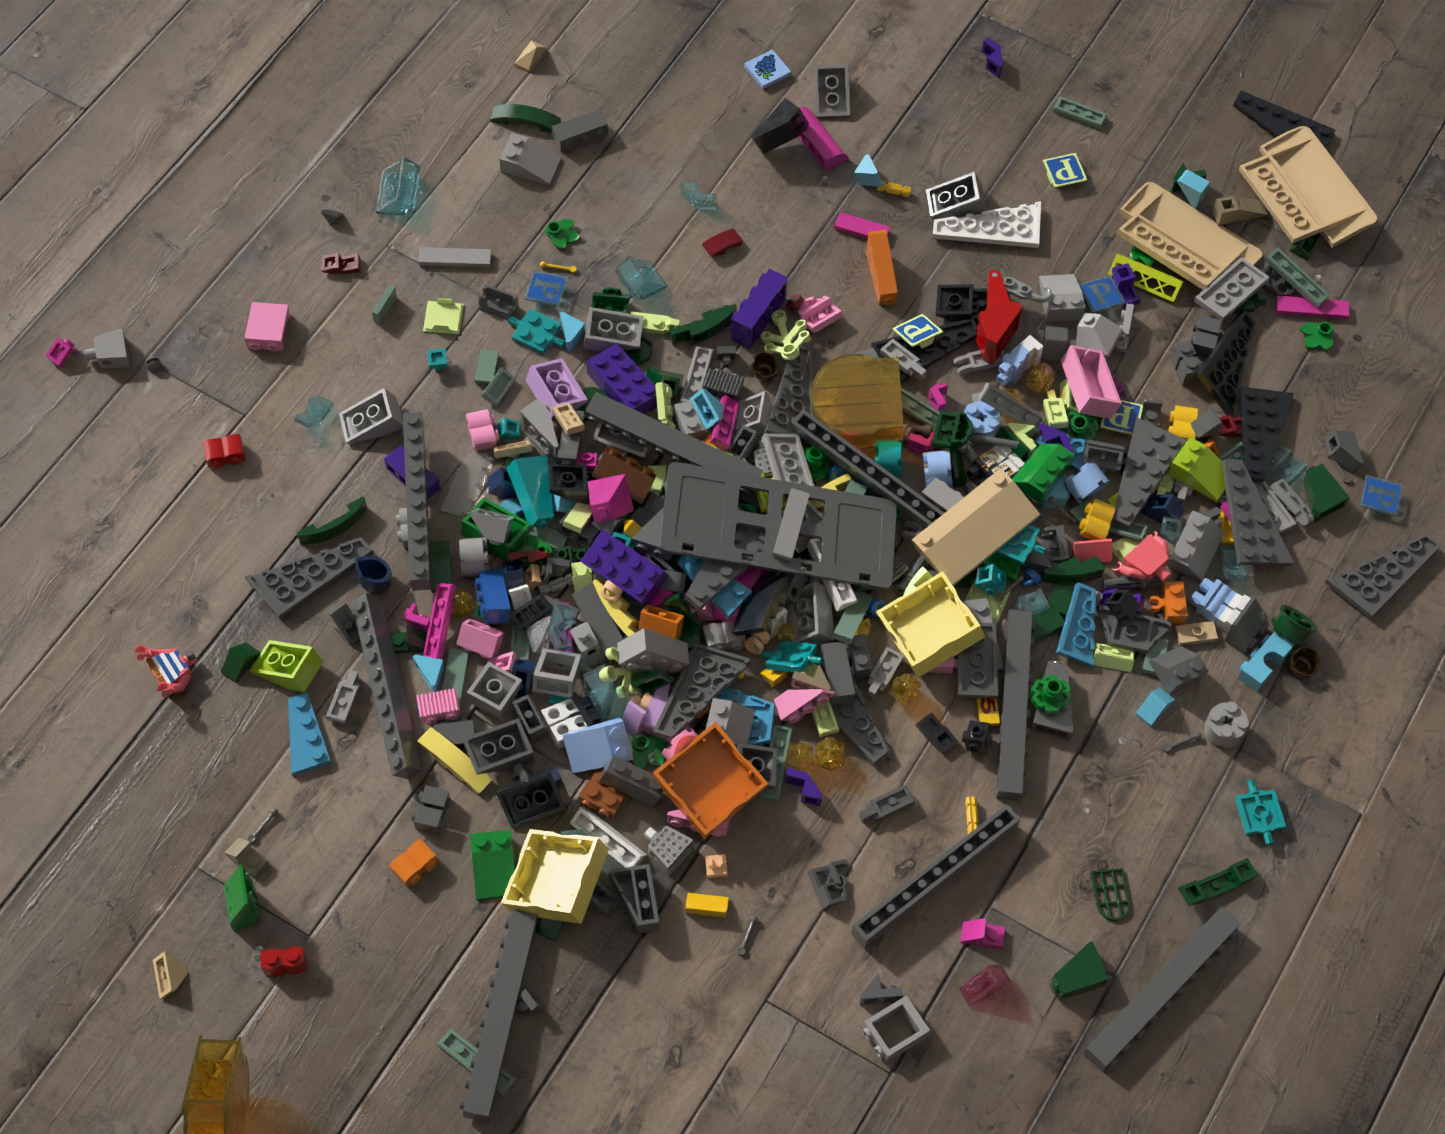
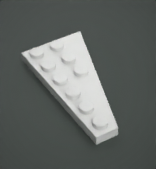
M1041 201L1029 206L1023 204L1017 208L1010 209L1005 207L982 211L981 214L977 215L971 213L966 214L965 217L956 218L953 216L936 219L933 224V238L1038 248Z

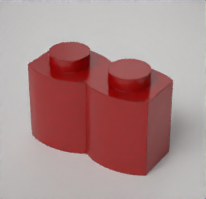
M240 434L208 439L203 442L205 459L209 468L217 469L226 464L236 465L246 460Z
M290 946L283 950L268 949L260 953L261 968L265 976L278 977L285 973L300 974L307 970L306 955L302 947Z

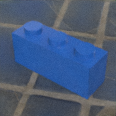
M502 569L479 572L478 578H475V590H478L477 600L478 603H481L480 614L484 616L485 624L509 623L510 604Z

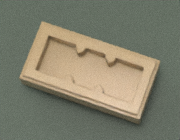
M570 403L552 407V413L567 435L584 431V424Z
M529 440L493 448L495 458L506 456L515 458L521 453L532 451V445Z
M1214 621L1178 625L1175 627L1179 646L1215 642L1218 640Z

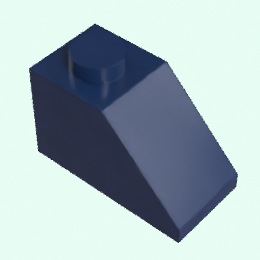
M499 467L488 477L489 494L504 499L517 497L506 468Z
M1174 494L1152 495L1140 513L1161 524H1176L1185 509Z
M522 561L503 562L504 582L507 595H510V589L524 585Z
M518 659L513 665L512 674L522 679L515 700L531 694L533 675L537 663Z

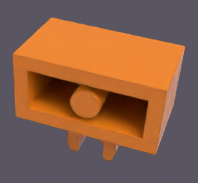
M1183 581L1164 582L1160 591V597H1150L1149 602L1157 604V606H1152L1150 610L1151 612H1158L1162 609L1163 619L1172 621V626L1184 625L1188 616Z
M648 604L641 611L638 631L645 628L678 640L681 636L684 615Z

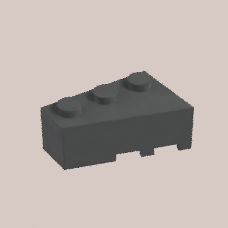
M650 864L609 870V879L638 933L659 931V917Z

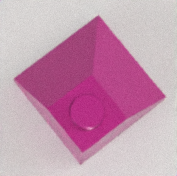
M626 474L588 481L590 506L595 524L614 520L634 511Z

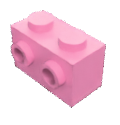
M469 618L462 623L456 645L462 646L466 651L477 652L484 658H493L499 653L505 632Z

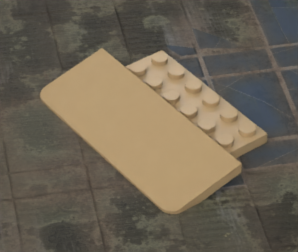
M1300 126L1287 131L1260 146L1259 150L1263 157L1239 166L1240 173L1292 243L1321 233L1331 248L1373 226L1377 221V215L1312 130L1306 126Z
M1153 182L1145 183L1119 211V215L1128 221L1118 229L1117 235L1202 290L1207 288L1241 257L1253 266L1262 257L1260 249L1224 226H1218L1216 221Z

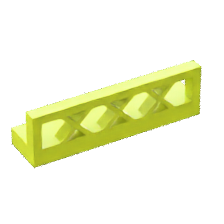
M1116 254L1108 275L1112 276V268L1116 267L1117 263L1122 265L1129 263L1131 269H1134L1132 271L1140 272L1143 280L1138 282L1134 281V286L1172 302L1175 301L1184 283L1182 280L1120 254ZM1150 278L1157 279L1159 287L1149 288L1146 280ZM1171 285L1176 287L1172 297L1165 294L1164 286Z

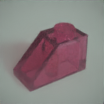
M1001 964L989 965L962 985L959 990L968 1005L972 1006L998 993L1011 983V980Z

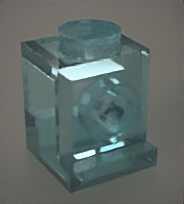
M1040 588L1036 592L1020 596L1016 603V608L1019 611L1032 612V616L1047 610L1048 602Z

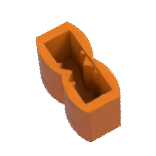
M420 838L389 866L391 871L408 887L417 884L423 873L432 871L437 865L438 858Z

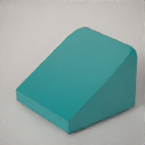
M503 417L497 424L499 439L520 438V421Z

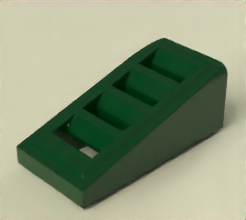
M663 670L636 672L631 676V686L642 694L674 682V678Z

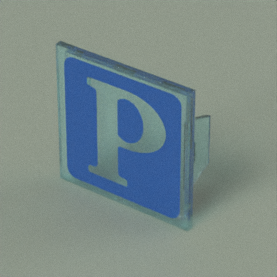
M533 270L524 300L533 301L536 306L549 308L550 305L559 307L568 277Z
M1111 275L1079 284L1084 303L1088 309L1090 308L1092 313L1125 304Z
M1366 475L1360 507L1367 508L1369 513L1380 516L1385 514L1397 516L1403 484Z

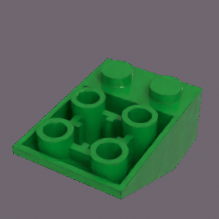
M239 865L224 884L229 922L233 931L257 926V918H260L259 907L256 905L255 900L257 898L256 887L253 885L252 879H250L249 871L245 872L243 866Z

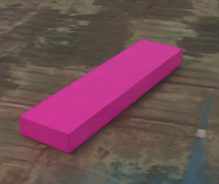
M1277 296L1276 314L1348 319L1350 316L1349 301L1327 299L1318 308H1315L1306 298Z
M724 394L720 400L723 404L722 419L714 425L710 442L727 451L730 447L740 403Z
M437 583L423 656L442 660L456 585Z

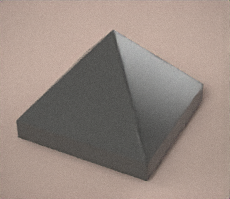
M330 209L321 210L322 215L330 225L344 216L343 213Z

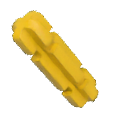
M882 181L883 186H877L878 191L884 192L886 190V193L903 194L902 196L909 197L911 194V187H902L899 184L890 182L886 184V181Z
M976 797L966 798L968 834L979 826Z

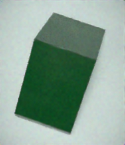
M246 642L231 647L221 673L237 683L257 660L261 652Z

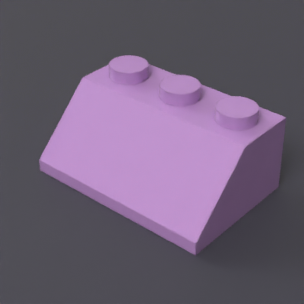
M562 358L530 366L526 382L535 397L542 404L545 403L549 407L552 421L557 420L552 413V407L570 403L576 411L587 402V397Z

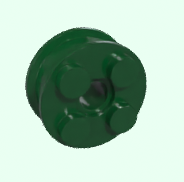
M1281 605L1278 616L1271 619V623L1274 626L1273 630L1277 634L1289 638L1296 646L1308 644V637L1318 629L1315 623L1297 609L1288 605Z

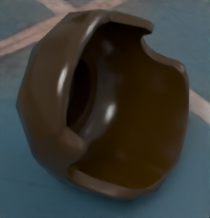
M759 352L754 356L751 363V371L760 381H770L777 376L779 364H776L774 355L767 352Z
M1301 647L1291 655L1289 667L1294 675L1300 678H1310L1318 671L1321 659L1314 649Z

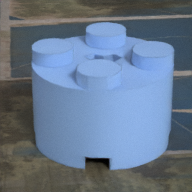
M982 401L968 404L964 412L973 423L972 434L995 437L1001 419L999 411ZM972 441V443H975V444H980V445H981V444H985V443H979V442H973V441Z
M949 451L923 453L926 487L935 477L947 483L949 487H952Z
M1096 463L1084 464L1079 469L1080 473L1075 476L1073 474L1065 480L1066 488L1079 504L1084 502L1083 499L1085 497L1090 498L1097 492H1100L1105 487L1104 483L1110 482Z

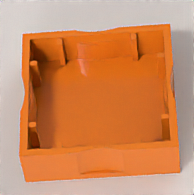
M716 722L693 739L686 749L675 754L661 765L652 775V778L704 840L768 786L767 781L750 761L739 753L733 741Z

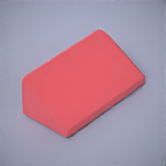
M1112 539L1077 541L1073 544L1072 557H1078L1080 562L1096 556L1099 557L1102 563L1112 561Z

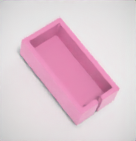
M1071 345L1062 357L1061 363L1079 413L1111 419L1122 403L1103 352L1089 348L1086 351L1084 347Z

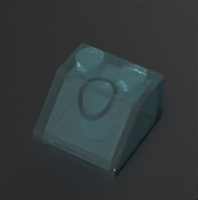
M627 257L615 271L619 277L618 280L627 288V292L632 298L646 299L668 287L648 260Z
M605 664L583 674L585 693L592 700L593 707L600 714L602 722L607 721L615 698L614 689H616L614 681L610 683L602 682L599 677V672L602 668L606 667Z

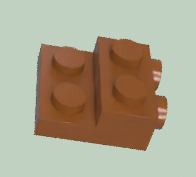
M597 768L591 780H588L579 795V803L588 810L593 809L604 818L608 819L610 817L615 820L628 795L600 782L599 779L603 769Z

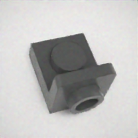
M1144 399L1141 419L1160 427L1163 401Z
M547 557L539 570L540 576H542V583L547 584L551 575L554 577H564L570 567L569 560Z

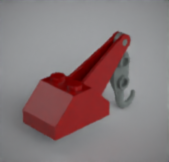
M997 270L989 272L987 280V306L984 312H980L977 319L979 324L975 330L977 333L976 342L983 361L993 365L1019 329L1023 306L1014 301L1010 302L1007 293L1022 300H1034L1039 303H1045L1052 298V291L1049 287L1044 286L1047 295L1040 296L1030 286L1012 277L1003 278Z

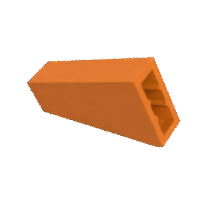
M887 231L869 232L866 255L878 304L890 305L896 303L898 291Z

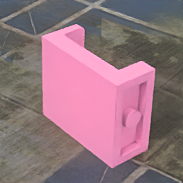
M252 302L245 333V342L248 349L270 350L273 352L284 350L283 338L286 322L290 321L291 316L288 305Z

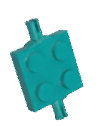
M529 309L521 320L513 316L508 320L509 324L517 327L512 335V340L543 355L552 344L561 348L565 345V340L557 338V333L562 327L561 323L539 312Z
M1028 525L995 553L1024 565L1032 551L1043 556L1046 548L1036 544L1040 529Z
M782 641L774 651L763 650L761 652V658L768 659L766 661V668L768 670L796 671L800 673L811 664L822 665L824 662L823 657L815 656L818 652L817 644Z
M1248 780L1247 784L1250 792L1238 795L1234 799L1245 836L1261 834L1264 836L1266 846H1269V844L1273 845L1274 841L1271 833L1286 828L1275 790H1258L1255 780Z

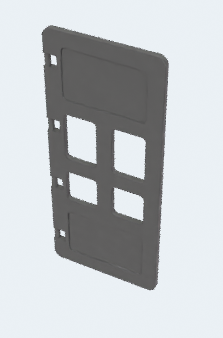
M673 462L669 465L667 472L659 546L663 552L688 555L695 558L747 565L754 568L806 575L813 578L854 585L859 584L885 590L892 584L897 506L890 499ZM745 488L767 492L769 495L767 514L762 515L740 511L738 509L739 489ZM791 488L809 493L808 500L820 501L825 505L823 524L802 522L799 531L800 536L817 538L822 541L820 562L797 558L787 561L772 556L783 518L781 516L783 496H789ZM736 525L763 529L765 531L764 552L736 548L734 546ZM682 545L692 546L693 551L682 550ZM742 555L751 556L752 561L741 560ZM801 565L811 567V571L801 570ZM859 575L868 576L870 579L869 581L859 580Z

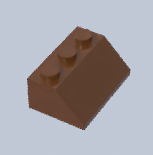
M608 446L592 474L597 479L626 474L631 498L640 504L644 501L656 478V474H654L651 468L640 466L635 459L627 458L621 455L618 449L609 448Z

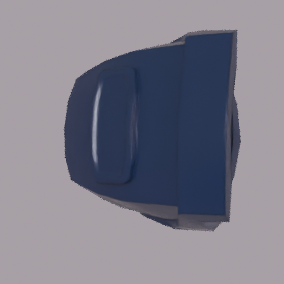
M359 554L356 555L355 565L362 588L368 593H380L390 587L392 571L385 560L378 557H359Z

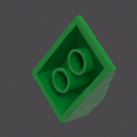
M511 829L470 834L476 900L502 898L515 871Z

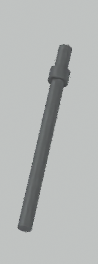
M910 425V427H913V432L923 433L925 436H930L931 432L935 431L932 425ZM971 434L968 440L1015 449L1019 448V441Z

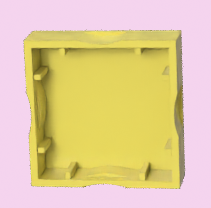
M943 571L919 585L911 593L899 597L876 611L883 626L918 678L985 638L980 624L968 607L959 599L955 588Z
M530 829L521 850L518 865L510 878L501 903L511 913L513 910L535 914L537 918L582 924L609 848L598 837L560 835L554 832Z

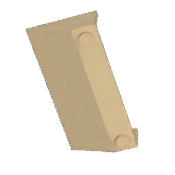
M1000 468L914 537L912 541L915 549L938 574L943 571L952 586H954L1041 515L1015 482Z

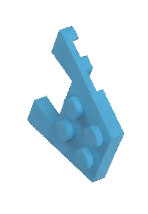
M727 687L716 699L733 701L755 710L748 744L760 746L771 743L775 704L753 695H746L741 693L740 690H733Z

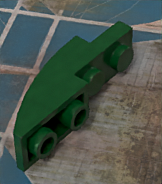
M725 305L719 309L708 310L702 313V319L699 321L695 320L691 323L671 328L670 341L672 345L687 340L690 341L691 345H695L717 335L732 323L731 318L737 312V305Z

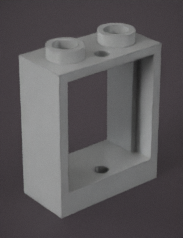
M543 649L533 675L532 691L572 697L580 673L581 654ZM544 667H551L571 672L569 676L546 673L543 672Z
M905 996L865 1020L862 1032L868 1041L871 1040L875 1045L874 1050L880 1059L883 1058L887 1063L929 1036L930 1029L908 997ZM900 1009L915 1031V1034L889 1049L873 1025Z

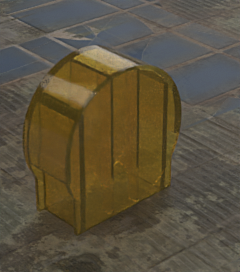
M847 354L825 364L815 376L811 387L813 416L857 449L874 446L875 441L903 440L899 357L876 359L864 354Z
M203 1035L199 1036L182 1103L184 1134H245L250 1080L247 1057L243 1052L242 1037H238V1040L203 1039Z

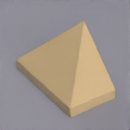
M531 41L516 60L514 66L529 72L544 53L546 47Z
M164 951L153 959L159 998L164 999L174 992L189 973L168 951Z

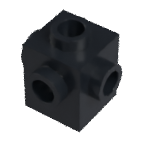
M970 720L967 731L964 730L962 737L966 751L986 754L987 746H991L992 743L990 723Z

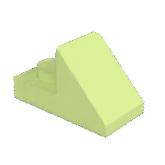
M1008 423L1006 427L1029 448L1027 456L1029 459L1037 447L1034 440L1030 438L1034 435L1035 426Z
M582 562L571 564L575 592L591 583L593 584L591 569Z

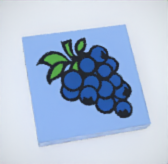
M773 49L744 63V68L762 89L791 76V71Z

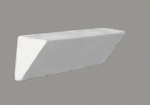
M817 538L809 540L807 544L814 562H820L822 541ZM822 579L837 612L858 602L850 584Z
M580 807L570 822L583 835L598 837L609 848L608 854L625 868L638 866L647 855L594 812L585 807Z

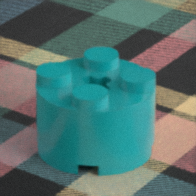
M902 440L875 441V462L896 478L902 477Z

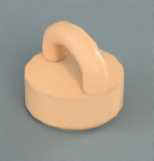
M609 580L606 581L601 589L602 597L609 602L616 601L623 592L621 588ZM608 589L615 595L613 597L608 596L606 590Z

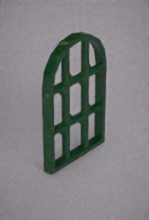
M1123 868L1091 871L1090 875L1099 913L1110 921L1123 919L1127 916L1130 909V899ZM1114 872H1121L1123 884L1116 882ZM1103 873H1111L1113 885L1105 884ZM1093 874H1100L1102 886L1095 885ZM1117 887H1124L1126 900L1119 899ZM1107 888H1113L1116 901L1110 902L1108 900ZM1097 889H1102L1104 892L1105 902L1099 903ZM1127 903V911L1123 915L1121 904ZM1116 904L1118 906L1120 917H1112L1110 905ZM1105 905L1107 907L1108 916L1103 913L1100 906Z

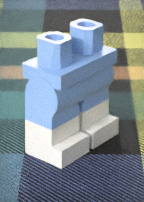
M1029 335L1010 354L1004 355L1003 362L998 369L1000 374L996 380L1003 386L1009 382L1014 385L1027 368L1031 366L1035 369L1040 364L1043 345Z
M1204 578L1199 589L1205 592L1206 595L1203 596L1195 591L1189 602L1197 607L1196 613L1202 614L1209 621H1214L1216 626L1228 633L1233 622L1251 598L1245 594L1243 596L1239 595L1227 585L1222 584L1218 579L1212 582Z

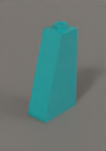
M547 456L514 459L506 469L526 520L531 523L530 528H544L548 526V523L554 517L552 495L549 493Z

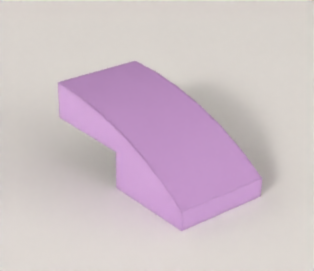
M630 700L622 720L626 732L632 737L642 734L641 726L646 721V711Z

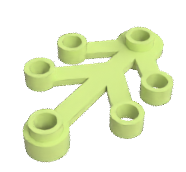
M777 310L772 313L771 317L773 323L779 327L781 336L771 334L769 331L763 332L761 339L766 344L764 346L765 352L770 354L778 353L785 360H794L800 353L799 347L802 343H806L811 339L809 332L804 331L807 329L805 320L796 321L795 326L788 334L785 325L787 321L786 313L783 310ZM799 333L798 339L792 344L791 341ZM772 341V342L784 344V346H783V347L775 346L774 343H770V342Z
M615 647L606 649V657L609 660L615 659L619 663L618 647L617 649ZM607 666L599 672L601 681L606 683L616 681L618 676L625 675L622 686L616 689L619 698L627 697L629 693L631 695L640 693L630 684L632 674L640 671L628 669L625 666L616 669L613 666Z

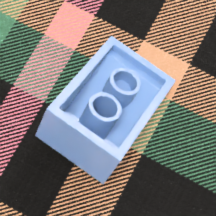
M620 717L562 734L573 773L605 767V764L612 755L625 761L633 760L624 722Z

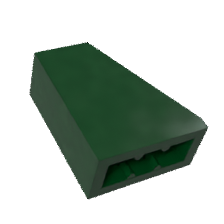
M1323 464L1317 467L1312 466L1306 471L1303 483L1310 510L1315 515V523L1346 506L1350 498L1349 495Z
M1093 941L1086 944L1054 974L1050 987L1052 993L1057 995L1059 1001L1106 986L1109 979Z

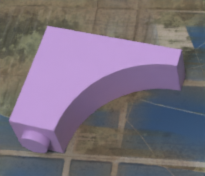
M673 683L656 689L645 708L646 721L641 726L642 732L653 737V730L669 699ZM689 725L684 730L689 731ZM664 740L668 745H671V741Z

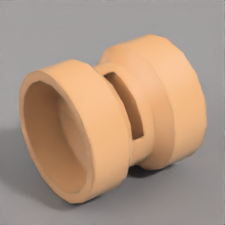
M767 631L751 634V637L747 638L744 646L752 654L759 655L771 637Z

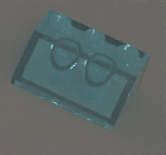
M404 156L382 170L375 213L403 216L414 210L416 194L418 192V181L420 179L421 167Z

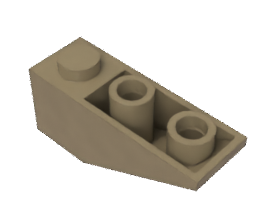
M1237 196L1216 199L1212 210L1218 226L1268 216L1261 200Z

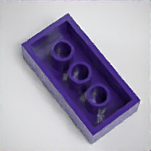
M770 268L765 274L761 275L757 286L752 287L749 297L742 301L740 310L735 312L731 318L732 327L730 332H732V341L748 349L752 348L771 321L772 313L779 310L786 300L788 277Z
M617 343L587 361V374L610 399L642 414H646L657 407L656 386Z
M603 529L580 561L644 606L651 603L669 577L663 569Z

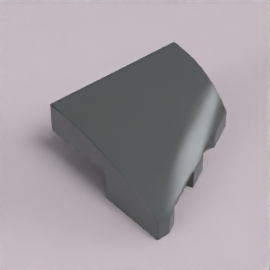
M847 859L831 862L827 866L814 868L807 872L822 910L847 900V891L845 889L847 884V877L845 876V867L848 865Z

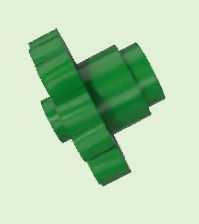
M1070 411L1067 415L1068 427L1061 428L1060 430L1076 439L1080 438L1086 440V442L1087 439L1094 441L1096 439L1095 433L1099 430L1097 419L1091 417V415L1079 413V411L1077 413Z
M806 448L804 454L813 482H817L819 478L825 479L830 469L828 465L830 460L819 448Z
M1044 675L1042 680H1036L1032 686L1031 694L1033 697L1031 701L1036 709H1044L1046 714H1058L1060 709H1067L1071 701V695L1069 694L1071 688L1065 680H1058L1056 675Z

